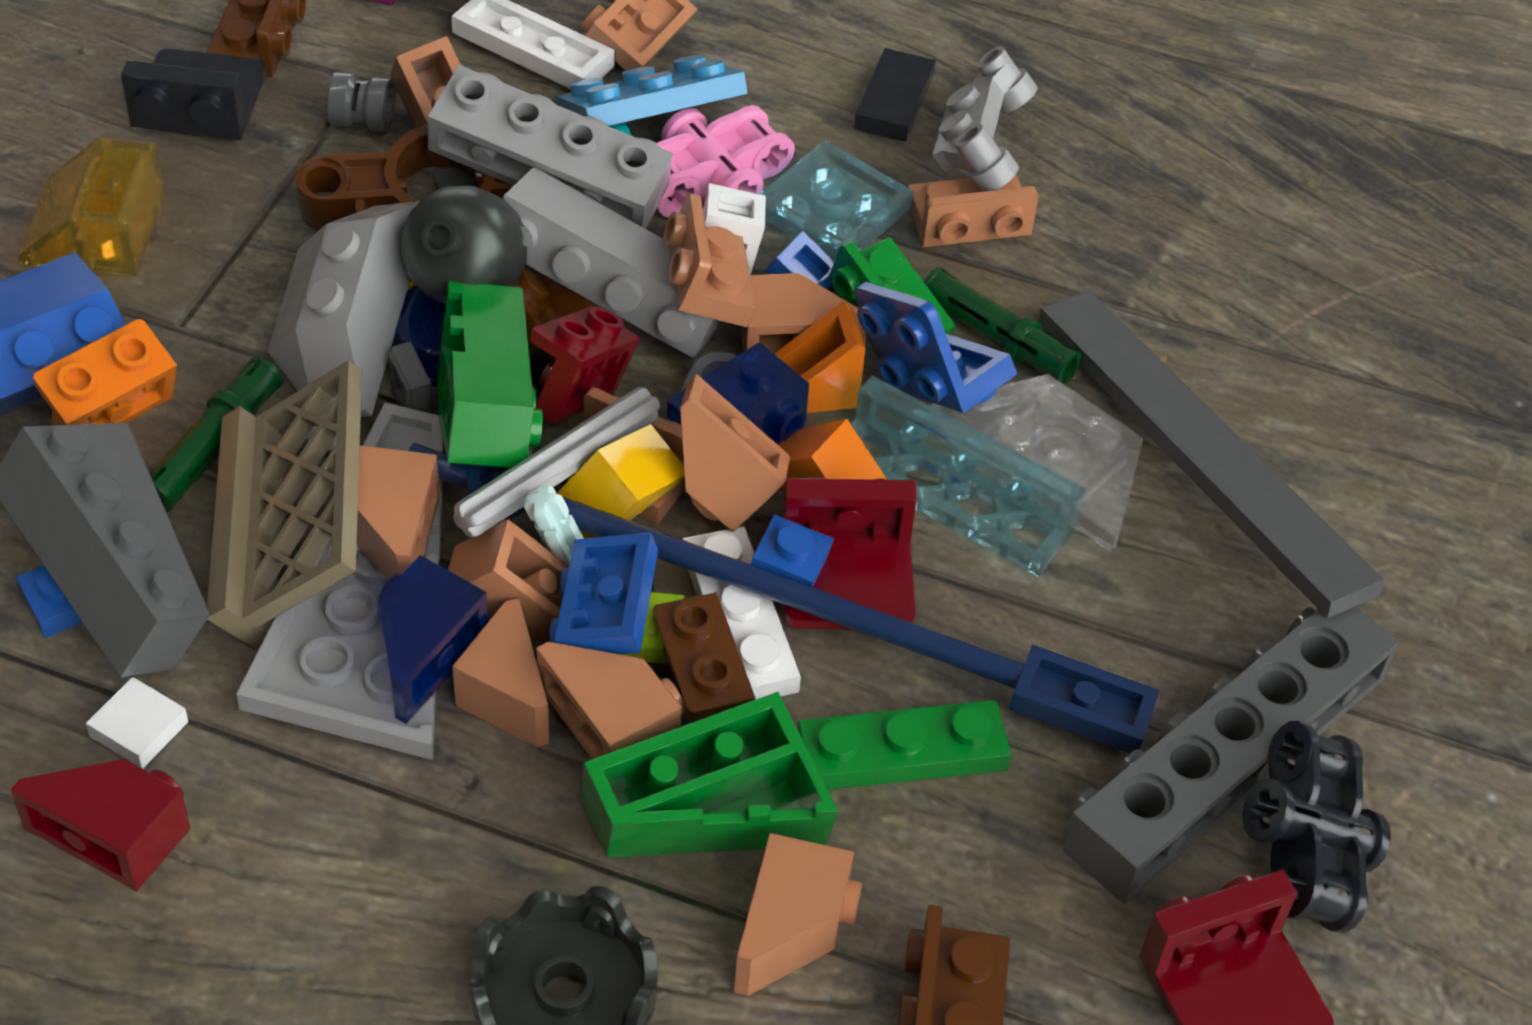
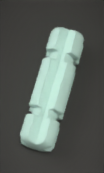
M540 486L537 493L527 495L524 508L531 521H534V527L546 549L570 566L575 539L584 538L573 516L569 515V509L563 497L556 494L552 486Z

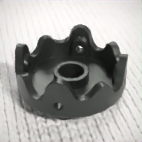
M593 886L585 894L579 896L559 895L547 890L536 891L530 894L523 905L508 919L499 922L492 916L487 917L477 931L470 975L474 1017L478 1025H649L655 1010L658 971L655 947L650 937L642 936L635 929L626 915L622 901L616 893L606 887ZM570 976L578 979L584 985L585 990L579 997L571 1001H557L550 998L545 993L544 988L554 978Z

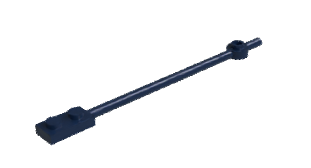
M413 443L408 450L437 455L439 479L465 488L466 496L510 469L508 467L448 463L445 453L417 443ZM563 497L569 509V515L573 516L579 530L597 537L651 532L658 548L657 558L1014 688L1015 691L1009 709L1127 753H1131L1141 747L1160 691L1158 689L1033 644L1024 664ZM520 508L504 520L520 515L525 511V508Z

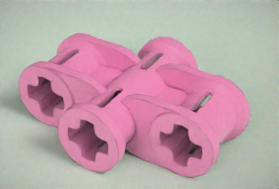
M750 105L743 107L738 111L718 118L708 126L706 117L698 109L686 108L680 110L666 122L661 134L662 141L656 143L662 149L673 153L669 186L657 207L658 212L664 217H669L672 212L679 213L688 193L701 196L702 205L705 204L709 183L761 195L764 187L763 179L780 173L793 158L795 151L793 141L786 134L776 133L768 124V115L759 106Z

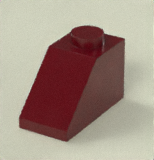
M125 759L19 779L10 789L24 829L136 892L191 829L183 799L184 793L179 784L163 771L151 769L147 772Z

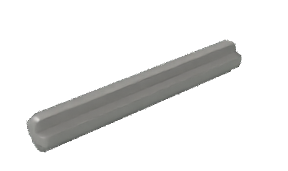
M644 387L632 390L458 501L454 506L455 514L453 516L456 526L461 528L468 537L481 535L524 507L527 495L537 493L540 486H556L576 473L597 450L657 420V410L660 408L657 397L651 396L650 392Z

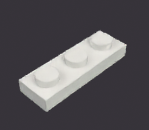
M470 0L451 16L452 33L571 89V83L591 78H602L614 67V49L509 0Z
M745 526L738 527L734 532L726 529L683 538L685 541L751 564L754 555ZM688 570L697 596L717 592L756 699L775 692H779L780 696L798 693L801 676L773 601Z

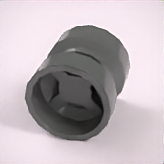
M336 71L333 74L328 94L327 112L330 125L350 128L354 124H363L369 131L388 133L395 110L396 90L394 79L374 76L370 80H361L354 73Z

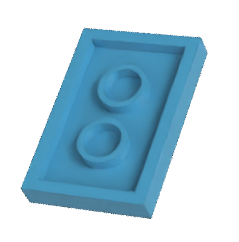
M693 55L674 60V69L655 73L653 66L626 70L622 72V81L604 84L602 78L580 80L570 84L571 92L556 95L555 99L558 106L582 116L596 117L608 126L732 98L748 94L744 71L724 66L723 60L706 61L705 55Z

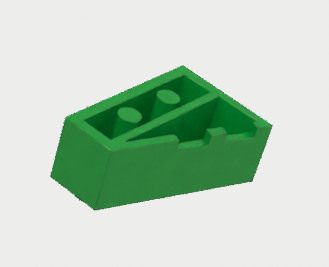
M448 281L435 394L448 463L512 468L528 457L529 447L538 448L540 445L543 414L542 409H536V390L532 388L522 287L491 284L471 285Z
M779 692L584 762L579 796L606 858L766 849L770 833L827 845L839 812Z

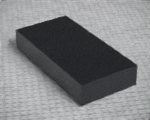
M885 48L855 114L854 129L907 141L933 79L936 60Z

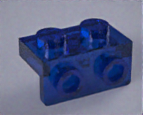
M760 342L702 378L776 444L781 440L785 441L805 425L810 383ZM686 388L667 400V417L680 425V407Z

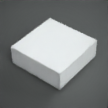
M132 677L86 722L90 738L143 769L188 723L186 709Z

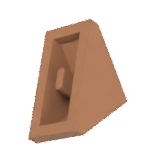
M519 598L506 600L452 666L456 707L535 747L550 745L548 702Z

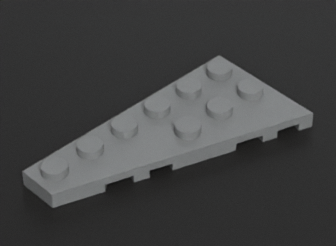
M385 402L363 446L408 451L413 443H417L444 453V441L439 416ZM439 479L440 500L414 597L400 596L356 545V572L275 617L236 694L239 710L433 760L443 480ZM332 538L314 567L331 557Z

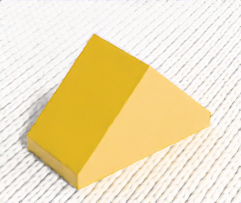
M649 424L597 450L556 494L631 521L685 479L684 465L655 428ZM580 530L584 539L597 537Z

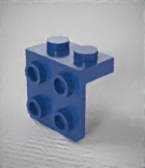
M863 282L854 289V296L859 306L857 311L859 323L872 340L879 359L877 361V370L883 381L890 388L964 414L976 404L992 398L999 387L1017 375L1010 354L946 334L938 311L931 302L869 282Z

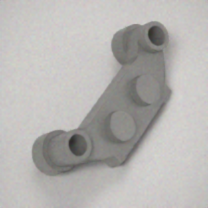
M1002 46L996 47L983 55L976 64L981 73L970 84L957 90L947 100L946 110L939 127V134L932 154L944 173L952 168L969 171V176L981 192L1000 189L1018 172L1019 165L1006 147H998L993 137L1000 110L1003 113H1009L1018 109L1034 96L1038 88L1026 69H1018Z

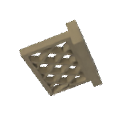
M347 360L257 417L241 406L222 417L207 609L210 616L207 620L253 648L262 645L276 616L356 572L362 369L350 360ZM338 394L324 418H321V414L332 397ZM291 423L284 436L278 432V430ZM316 426L317 429L308 441L307 445L305 446L299 457H296V453L298 452L303 442L311 432L312 428ZM336 437L335 447L322 467H318L319 462ZM289 464L293 465L291 470L283 480L284 472L286 471L287 467L289 466ZM311 475H314V480L308 487L300 502L298 503L296 508L293 507V503L295 502L298 495L304 488L305 484L307 483ZM334 487V496L320 518H315V515ZM286 514L291 515L287 520L286 524L284 525V527L282 528V530L280 531L281 522L283 521ZM308 526H313L294 559L289 558ZM332 538L331 557L314 567ZM286 565L288 568L277 584L278 574L282 567Z

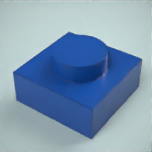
M802 231L764 271L767 274L800 273L823 288L828 289L832 285V279L829 274L834 260Z
M774 514L752 557L751 565L814 587L829 556L834 538Z
M45 566L16 576L21 594L44 638L83 623Z

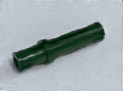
M942 267L933 269L925 278L924 283L947 314L1004 349L1003 352L1010 354L1013 362H1026L1053 379L1058 385L1068 383L1077 372L1082 360L1081 353L1077 350H1072L1043 332L1042 324L1029 316L1023 319L991 300L988 296L981 294L955 278Z
M253 357L225 390L215 391L206 403L207 409L199 420L188 429L161 462L150 471L149 474L166 513L175 507V504L183 497V494L198 480L219 456L222 417L239 406L255 415L267 399L283 385V375L269 360L264 358L261 361L260 357Z

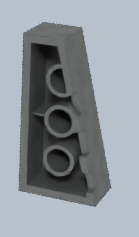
M128 423L23 426L0 463V501L120 678L174 670L209 618L210 613Z

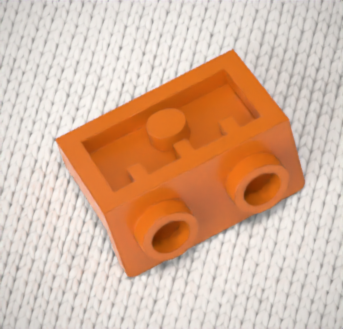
M137 319L35 372L33 384L52 409V425L128 423L173 398L177 364L146 322L142 319Z

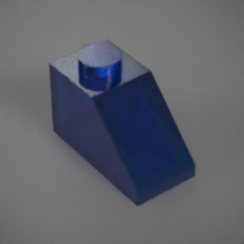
M421 555L402 575L396 574L388 580L378 599L394 714L396 719L405 724L412 719L453 673L452 666L488 623L486 591Z

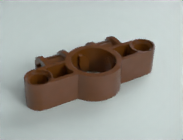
M428 125L416 128L403 135L396 141L390 151L311 157L301 164L296 176L299 210L302 220L309 227L320 230L327 223L373 206L416 202L407 194L406 179L423 168L432 166L458 168L475 179V187L501 198L504 197L513 185L428 150ZM320 192H331V193H332V194L325 195V196H324V195H317V193H320Z

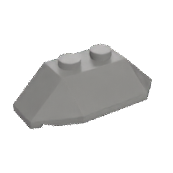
M420 201L373 206L327 223L298 248L267 350L297 391L347 360H350L362 369L361 417L372 416L387 364L388 352H390V347L392 346L410 281L401 257V235L410 212Z

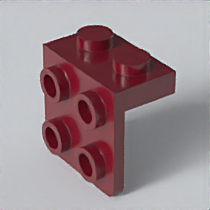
M823 477L786 478L783 518L834 538L829 556L814 588L914 623L916 609L911 536L917 505L916 480H889L884 478L873 480L826 479ZM784 605L785 622L792 628L852 630Z
M1284 870L1256 878L1253 874L1242 875L1225 884L1219 891L1194 900L1191 896L1174 898L1163 904L1154 913L1139 958L1176 1025H1334L1333 1016L1282 932L1284 923L1297 896V892Z

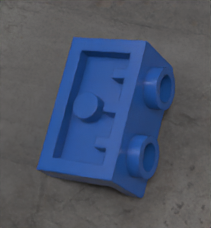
M651 532L575 539L570 566L563 568L561 573L562 604L559 618H553L551 621L550 642L614 654L640 653L658 555V548Z

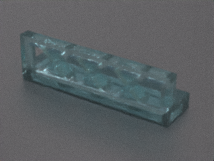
M873 375L859 389L856 419L851 425L861 440L863 437H866L886 448L888 456L873 458L885 477L889 480H907L904 471L922 469L938 476L940 485L923 487L916 485L917 510L1039 576L1076 530L1086 489ZM979 498L990 504L993 514L972 516L959 508L957 500ZM1032 527L1048 537L1036 551L1014 539L1011 529Z

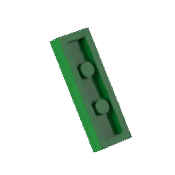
M997 700L798 720L797 730L828 790L1008 771L1012 756Z

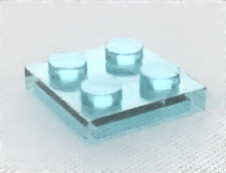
M824 140L761 191L759 195L766 196L765 220L794 238L804 231L835 261L841 245L853 241L861 251L912 208L914 191Z

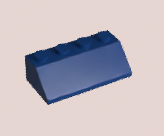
M76 252L0 281V416L43 399L33 384L35 372L126 325L108 288Z

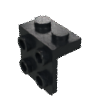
M175 48L160 50L153 63L127 60L121 73L130 125L136 128L241 140L265 79L266 67L264 61L258 58Z

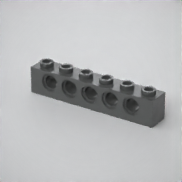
M1313 607L1306 608L1293 621L1286 636L1276 645L1271 641L1263 643L1250 657L1245 670L1232 680L1230 677L1225 676L1217 681L1206 694L1202 706L1190 716L1185 712L1176 715L1165 726L1158 738V742L1144 753L1140 749H1136L1131 752L1116 769L1113 780L1098 791L1095 787L1085 790L1074 801L1067 812L1066 818L1070 821L1063 851L1125 905L1244 802L1255 784L1263 779H1269L1267 759L1269 745L1274 734L1282 725L1289 721L1298 720L1312 726L1316 733L1321 735L1384 680L1400 641L1356 607L1328 619L1319 610L1316 611ZM1132 812L1143 814L1148 818L1137 816Z

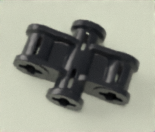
M1298 720L1289 721L1277 730L1269 745L1267 758L1269 779H1263L1255 784L1247 795L1242 814L1244 829L1248 836L1262 843H1272L1270 854L1271 873L1284 870L1298 894V900H1294L1287 919L1302 920L1305 917L1318 920L1321 926L1329 931L1346 933L1354 929L1363 918L1368 900L1366 872L1377 868L1386 858L1391 841L1390 826L1384 815L1370 809H1362L1363 756L1357 742L1342 735L1326 738L1318 735L1314 728ZM1335 754L1341 755L1343 759L1335 758ZM1288 759L1294 760L1295 765L1290 764ZM1263 817L1269 818L1270 824L1264 822ZM1363 828L1368 829L1371 834L1362 833ZM1339 888L1344 889L1347 895L1340 894Z

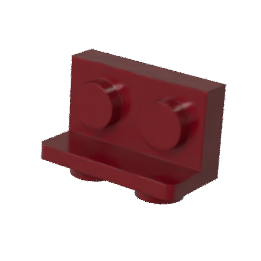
M588 307L533 327L528 338L529 341L554 357L546 366L539 379L538 385L542 392L536 403V409H542L543 419L552 425L583 412L584 395L592 387L614 396L640 341L639 336L623 326L624 322L618 315L601 307Z

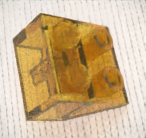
M97 138L51 174L18 254L20 265L40 266L76 252L94 272L138 275L165 198L156 143Z

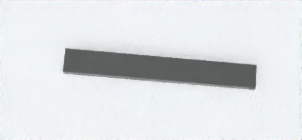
M1090 290L1041 307L1039 322L1042 324V327L1053 338L1072 350H1077L1081 353L1082 360L1080 366L1327 619L1381 595L1384 579Z

